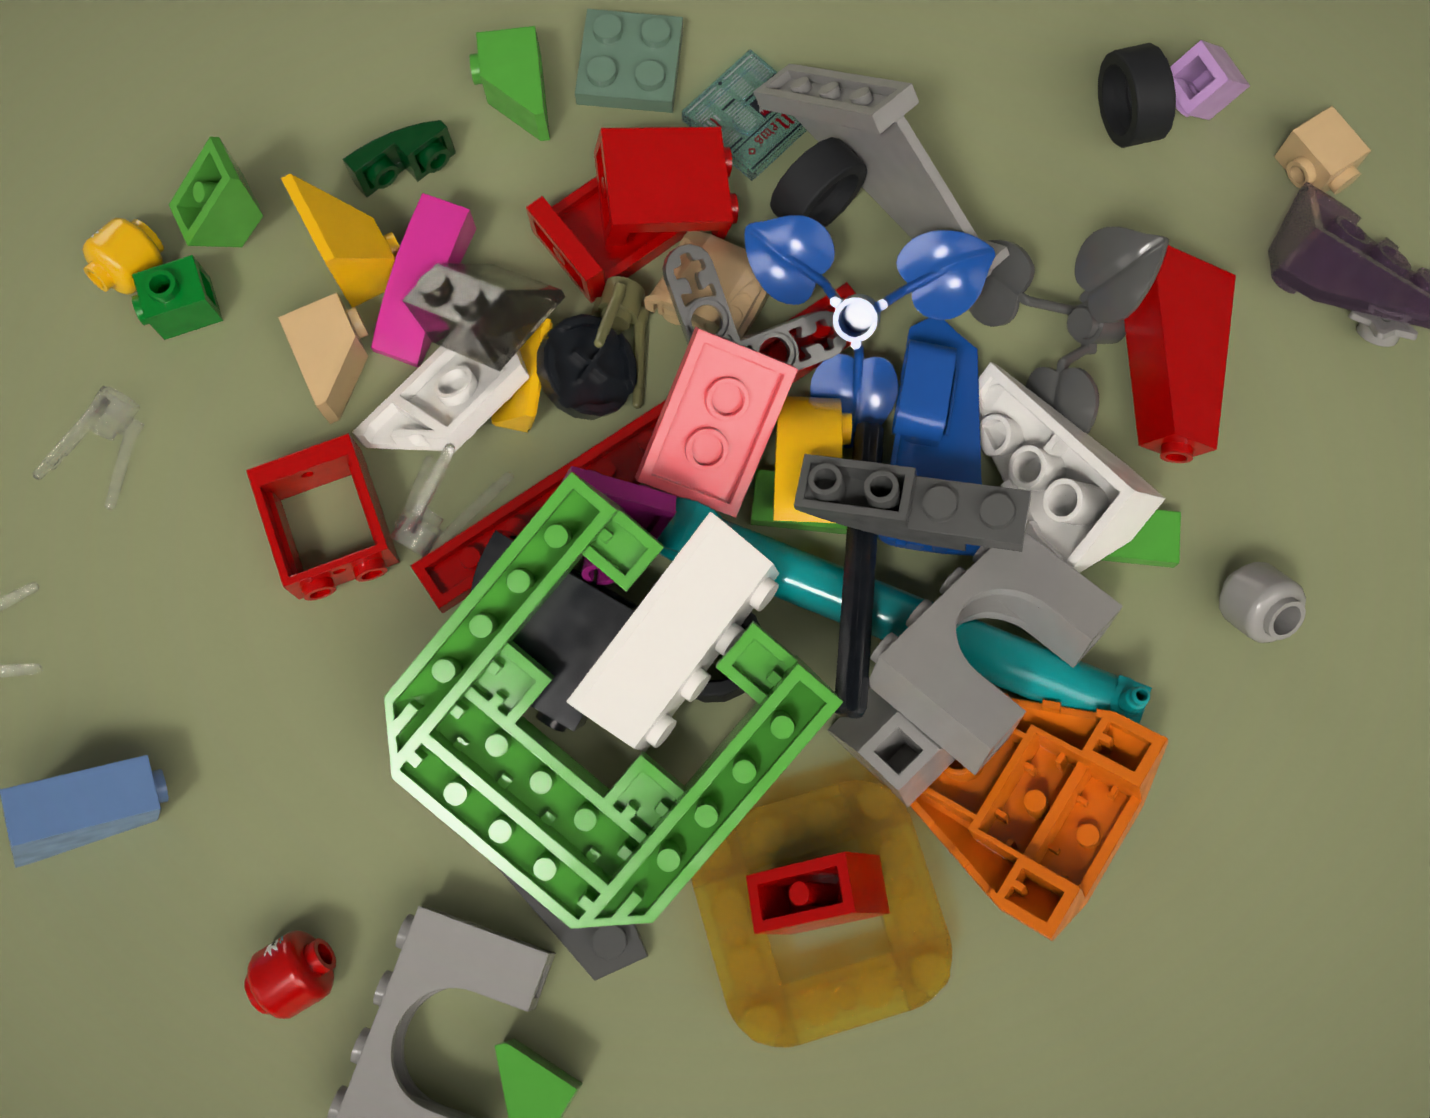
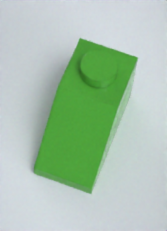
M535 26L476 32L478 53L470 54L469 56L474 85H483L487 102L493 108L538 140H550L542 56Z
M210 136L169 203V207L188 246L242 248L262 219L263 214L243 173L220 137Z

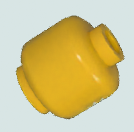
M114 218L84 243L82 251L88 265L83 269L88 278L101 290L107 292L112 288L119 293L131 295L137 291L132 274L162 265L163 258L161 252L164 250V246L158 236L142 221L138 219L129 221L124 218Z

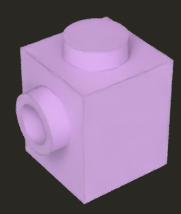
M1202 40L1170 67L1174 78L1176 109L1185 117L1194 116L1210 120L1250 87L1223 47Z

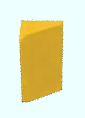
M543 317L512 328L530 378L492 415L491 422L493 425L527 433L528 430H531L536 417L541 391V383L537 375V350L543 336L552 329L553 323H551V319Z

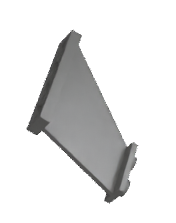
M789 63L753 91L761 109L794 116L818 142L830 137L838 138L844 142L866 165L867 174L862 188L912 239L920 234L937 230L960 231L978 237L904 117L908 111L919 103L912 83ZM983 240L995 250V258L988 271V277L992 270L1010 254L1007 246Z

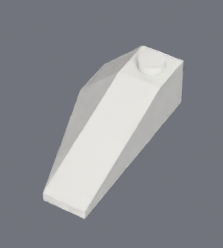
M990 362L978 379L980 445L985 455L992 457L1004 481L1001 487L1031 491L1025 532L1080 573L1132 541L1166 498L1117 456L1079 429L997 364Z

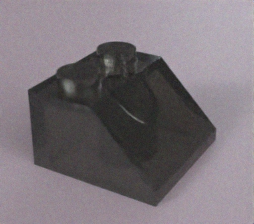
M436 263L430 271L420 277L417 285L402 301L433 343L500 372L566 296L559 288L494 264Z

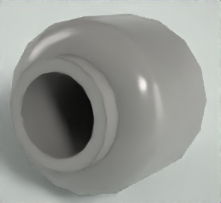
M1253 562L1240 567L1226 578L1220 593L1219 609L1224 619L1247 637L1258 643H1270L1288 638L1299 629L1305 618L1306 596L1301 585L1269 563Z

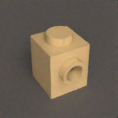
M1330 106L1292 130L1274 158L1285 169L1290 181L1296 187L1301 188L1307 197L1313 201L1329 190L1336 195L1350 186L1361 175L1357 168L1371 150L1337 110Z

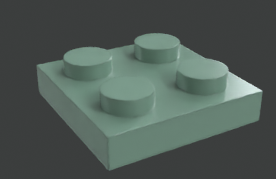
M587 9L575 88L576 104L673 113L684 29L683 17Z

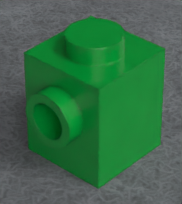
M193 255L132 274L138 293L131 298L135 313L144 326L150 324L164 340L223 321L211 278Z

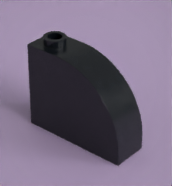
M509 530L494 531L477 564L471 591L516 539V534ZM574 568L513 640V642L555 676L531 707L538 710L536 718L539 721L560 732H565L567 728L576 731L585 725L588 717L566 701L638 607L635 603L604 585H596L595 580L592 583H588L583 579L582 573Z

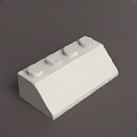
M710 512L566 702L632 748L640 751L643 750L644 752L647 751L650 745L658 748L667 739L676 725L677 721L672 718L674 713L685 699L692 702L704 690L711 678V675L706 671L719 654L724 655L745 631L741 624L753 608L761 611L775 595L779 584L774 581L779 575L775 565L719 517Z

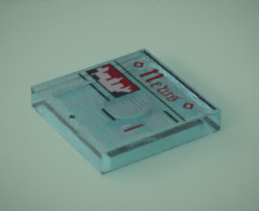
M750 49L682 110V121L689 127H721L723 145L731 149L732 165L753 181L807 130L794 116L760 108L753 91L778 72Z

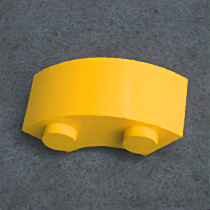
M786 397L776 421L773 521L834 523L795 510L794 501L804 454L842 458V445H850L852 413H842L840 398Z

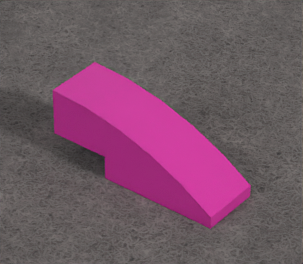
M422 193L399 247L385 289L371 344L373 352L417 368L421 366L459 285L460 279L457 270L477 229L470 209Z

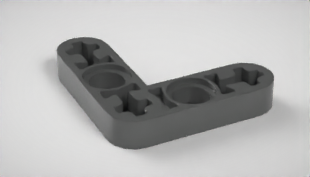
M692 244L681 245L670 251L664 259L662 267L663 277L687 345L694 331L691 322L694 311L702 305H709L715 308L720 315V326L714 334L758 352L765 340L773 337L778 338L786 346L787 355L784 362L798 368V370L833 358L846 346L847 341L842 339L835 331L833 325L834 313L829 311L810 312L739 338L716 269L708 252L700 246ZM682 254H686L690 261L699 260L702 270L695 273V281L699 290H703L709 285L712 296L695 298L684 305L681 295L692 294V290L686 278L677 279L674 275V269L681 265L680 256ZM819 320L822 326H832L834 335L827 338L828 347L824 349L820 343L804 345L800 348L805 357L799 360L798 345L789 331L796 328V337L803 338L817 331L815 322Z

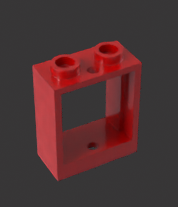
M349 433L246 470L282 585L299 600L304 598L307 601L325 598L336 591L335 586L354 579L364 582L379 578L388 571L387 567L400 563L364 455ZM352 475L375 545L304 571L281 500Z

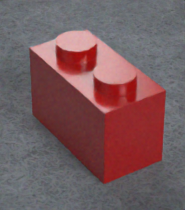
M844 851L746 875L754 934L792 935L890 914L880 855Z

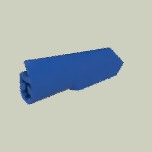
M927 318L909 327L892 424V435H895L890 465L916 468V473L919 477L982 485L978 349L957 333L945 320ZM878 535L879 540L888 545L924 552L974 556L980 546L967 544L966 551Z

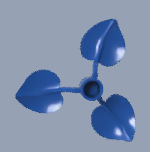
M789 215L750 223L745 227L744 232L749 264L758 282L771 297L785 304L799 305L809 300L816 284H818L830 299V304L836 308L833 315L835 331L842 339L851 342V347L854 349V357L839 353L833 358L823 361L813 374L810 390L811 397L840 398L842 413H852L850 445H842L844 448L853 447L854 432L858 423L867 421L882 425L892 411L897 399L899 382L892 363L888 359L879 356L864 358L862 341L868 339L878 327L881 318L880 311L912 292L913 304L922 315L937 320H948L958 317L966 312L981 294L988 271L995 258L994 248L971 234L952 230L926 232L909 241L897 257L898 272L907 284L878 301L865 294H854L843 299L829 280L822 276L823 273L830 269L834 262L835 246L831 234L819 221L803 215Z

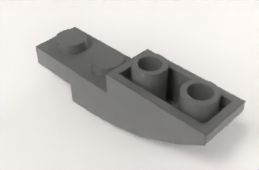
M804 454L794 508L806 514L847 527L925 545L966 551L967 544L1022 552L1031 491L917 476L916 468Z

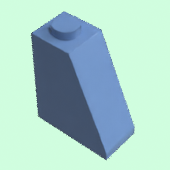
M148 755L0 789L3 814L15 868L157 821L161 810L160 803L169 800L162 769L151 770Z

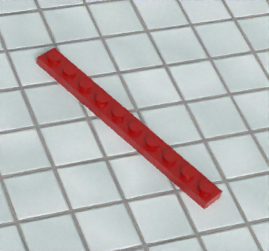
M848 282L835 289L843 299L856 294ZM826 295L791 319L815 311L834 313L836 308L830 304V299ZM819 320L815 322L817 331L803 338L796 337V328L789 331L798 345L799 360L805 357L800 348L804 345L820 343L824 349L828 347L827 338L834 335L832 326H822ZM775 337L769 338L760 346V353L782 362L785 361L787 350L780 339ZM847 341L843 350L851 346V342ZM822 362L798 370L793 383L816 369ZM666 400L410 565L438 609L445 613L466 599L471 593L477 564L494 531L509 530L518 536L556 491L571 466L596 471L602 475L633 484H641V482L636 480L635 476Z

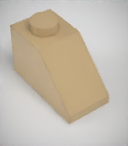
M336 292L278 317L313 401L329 424L340 420L368 358L361 338L368 336L369 333L356 306L347 310Z

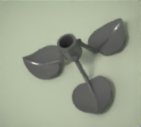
M1105 227L1093 232L1082 244L1075 262L1076 281L1085 290L1080 295L1079 300L1081 304L1067 305L1032 297L1024 293L1030 286L1035 274V267L1028 253L1018 244L1011 241L988 240L989 242L1007 246L1010 255L997 265L986 278L981 294L969 308L971 314L977 321L990 327L1003 326L1010 323L1018 312L1019 303L1068 315V332L1078 343H1081V347L1060 358L1057 363V369L1051 367L1036 368L1029 376L1025 387L1061 413L1084 433L1088 434L1095 423L1098 413V388L1088 372L1078 367L1069 368V366L1085 355L1095 354L1097 352V344H1115L1125 337L1124 319L1129 317L1138 308L1153 285L1164 260L1169 239L1164 236L1143 233L1125 227Z

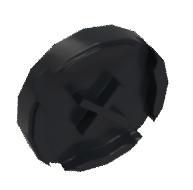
M587 314L565 318L543 336L537 350V375L544 393L558 409L574 418L595 420L618 411L625 404L628 396L633 393L637 383V361L629 341L622 333L618 335L612 328L603 347H595L594 340L602 318Z

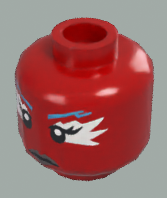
M298 930L287 933L254 953L251 957L244 980V988L249 1001L262 1014H270L278 1019L294 1017L331 993L334 983L333 969L336 967L335 954L330 945L321 938L316 939L309 933Z

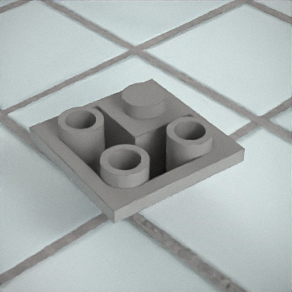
M871 688L868 689L867 709L863 717L857 719L840 717L827 730L907 808L955 760V758Z

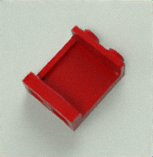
M721 127L600 129L594 150L605 246H625L629 233L711 231L712 235L723 240L725 239L732 224L737 223L739 206L737 195L730 193L728 178L732 172V153L730 147H724Z
M597 176L552 207L543 196L526 206L533 233L590 303H593L597 297L602 296L608 278L615 276L630 277L681 241L687 231L629 233L625 246H605Z

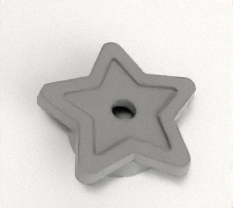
M1372 298L1366 300L1363 309H1354L1348 315L1350 319L1359 322L1356 328L1358 334L1366 341L1378 346H1394L1398 343L1400 337L1416 340L1418 332L1408 323L1411 315L1409 311L1388 308Z

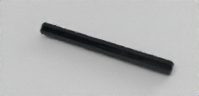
M867 421L857 424L853 438L852 460L882 463L884 429L881 424L869 423ZM847 527L835 684V693L843 700V703L835 713L840 717L857 719L863 717L868 702L878 534Z

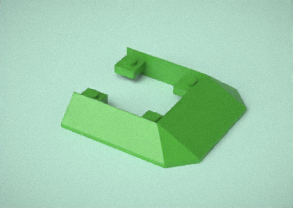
M571 472L385 694L384 704L391 776L401 787L569 928L653 923L840 707L843 700L797 655H793L756 622L752 621L717 662L716 668L753 698L756 703L685 785L642 750L609 789L524 718L523 714L555 676L513 642L514 638L583 556L627 592L665 547V545L623 511L624 508L574 472Z

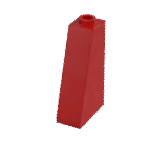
M1170 245L1167 247L1161 268L1149 292L1138 308L1129 317L1124 319L1138 446L1159 453L1160 458L1166 462L1188 463L1195 456L1217 450L1236 275Z

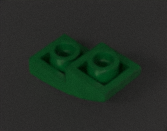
M441 120L392 131L356 149L342 160L354 184L367 198L378 189H384L396 180L398 174L405 169L419 182L429 173L441 170L447 164L450 157L456 154L447 126Z

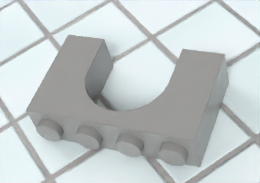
M1026 532L1022 552L980 546L972 559L974 564L967 571L961 566L954 570L939 591L942 595L934 603L928 599L922 601L909 616L906 622L908 628L899 637L893 632L888 634L879 643L870 657L876 664L870 675L868 686L974 775L980 771L1010 738L1026 711L968 663L960 650L956 628L963 623L981 618H992L1010 622L1024 629L1074 668L1101 639L1123 607Z
M418 906L415 916L408 914L400 927L395 946L402 950L393 972L387 970L379 981L373 999V1004L378 1005L379 1009L371 1029L363 1028L355 1042L350 1061L357 1064L349 1086L342 1085L337 1091L327 1118H477L430 1099L419 1090L411 1079L404 1057V1041L412 1017L427 999L448 988L473 991L527 1012L536 1009L556 953L434 908Z

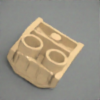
M688 231L679 246L692 244L700 246L708 252L716 269L739 338L745 337L769 297V294L762 288L752 271L746 249L708 233ZM682 254L680 256L681 265L674 269V275L677 279L686 278L692 290V294L681 295L684 305L695 298L712 296L709 285L703 290H699L695 281V273L702 270L699 260L690 261L686 254ZM662 276L652 293L645 297V309L655 313L658 307V314L662 315L665 320L672 324L680 325L664 277ZM709 305L698 307L691 319L693 327L696 326L713 334L716 333L721 322L717 310Z

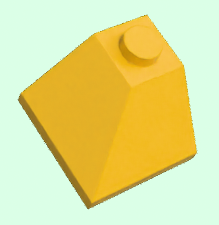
M292 174L282 177L281 180L318 251L351 307L358 306L384 293L400 247L393 232L382 235L373 217Z

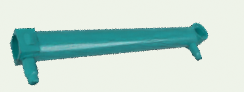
M681 497L676 498V514L657 539L665 545L659 553L661 556L673 561L706 516L712 512L775 565L779 575L774 581L779 584V587L774 597L840 623L843 566L727 521L716 511L699 502ZM875 579L872 636L883 640L888 634L893 632L899 637L908 628L906 622L909 616L925 599ZM977 619L963 623L956 628L957 641L964 657L978 673L993 685L1042 703V700L1060 702L1063 707L1092 712H1096V709L1114 711L1140 724L1145 706L1150 700L1152 687L1134 681L1129 677L1117 676L1082 661H1079L1072 668L1047 647Z

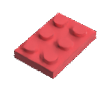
M695 326L636 473V480L678 497L699 502L713 510L736 518L798 368Z

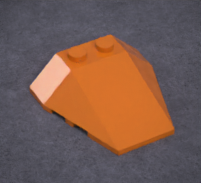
M1010 698L1022 707L1026 713L1010 738L980 771L974 775L955 759L910 807L1002 912L1053 942L1088 903L1143 808L1168 745V738L1114 711L1096 709V712L1063 707L1060 702L1042 700V703Z

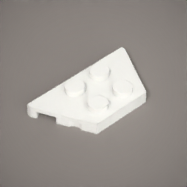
M492 296L352 431L363 446L379 449L456 452L530 378L506 312L497 298Z

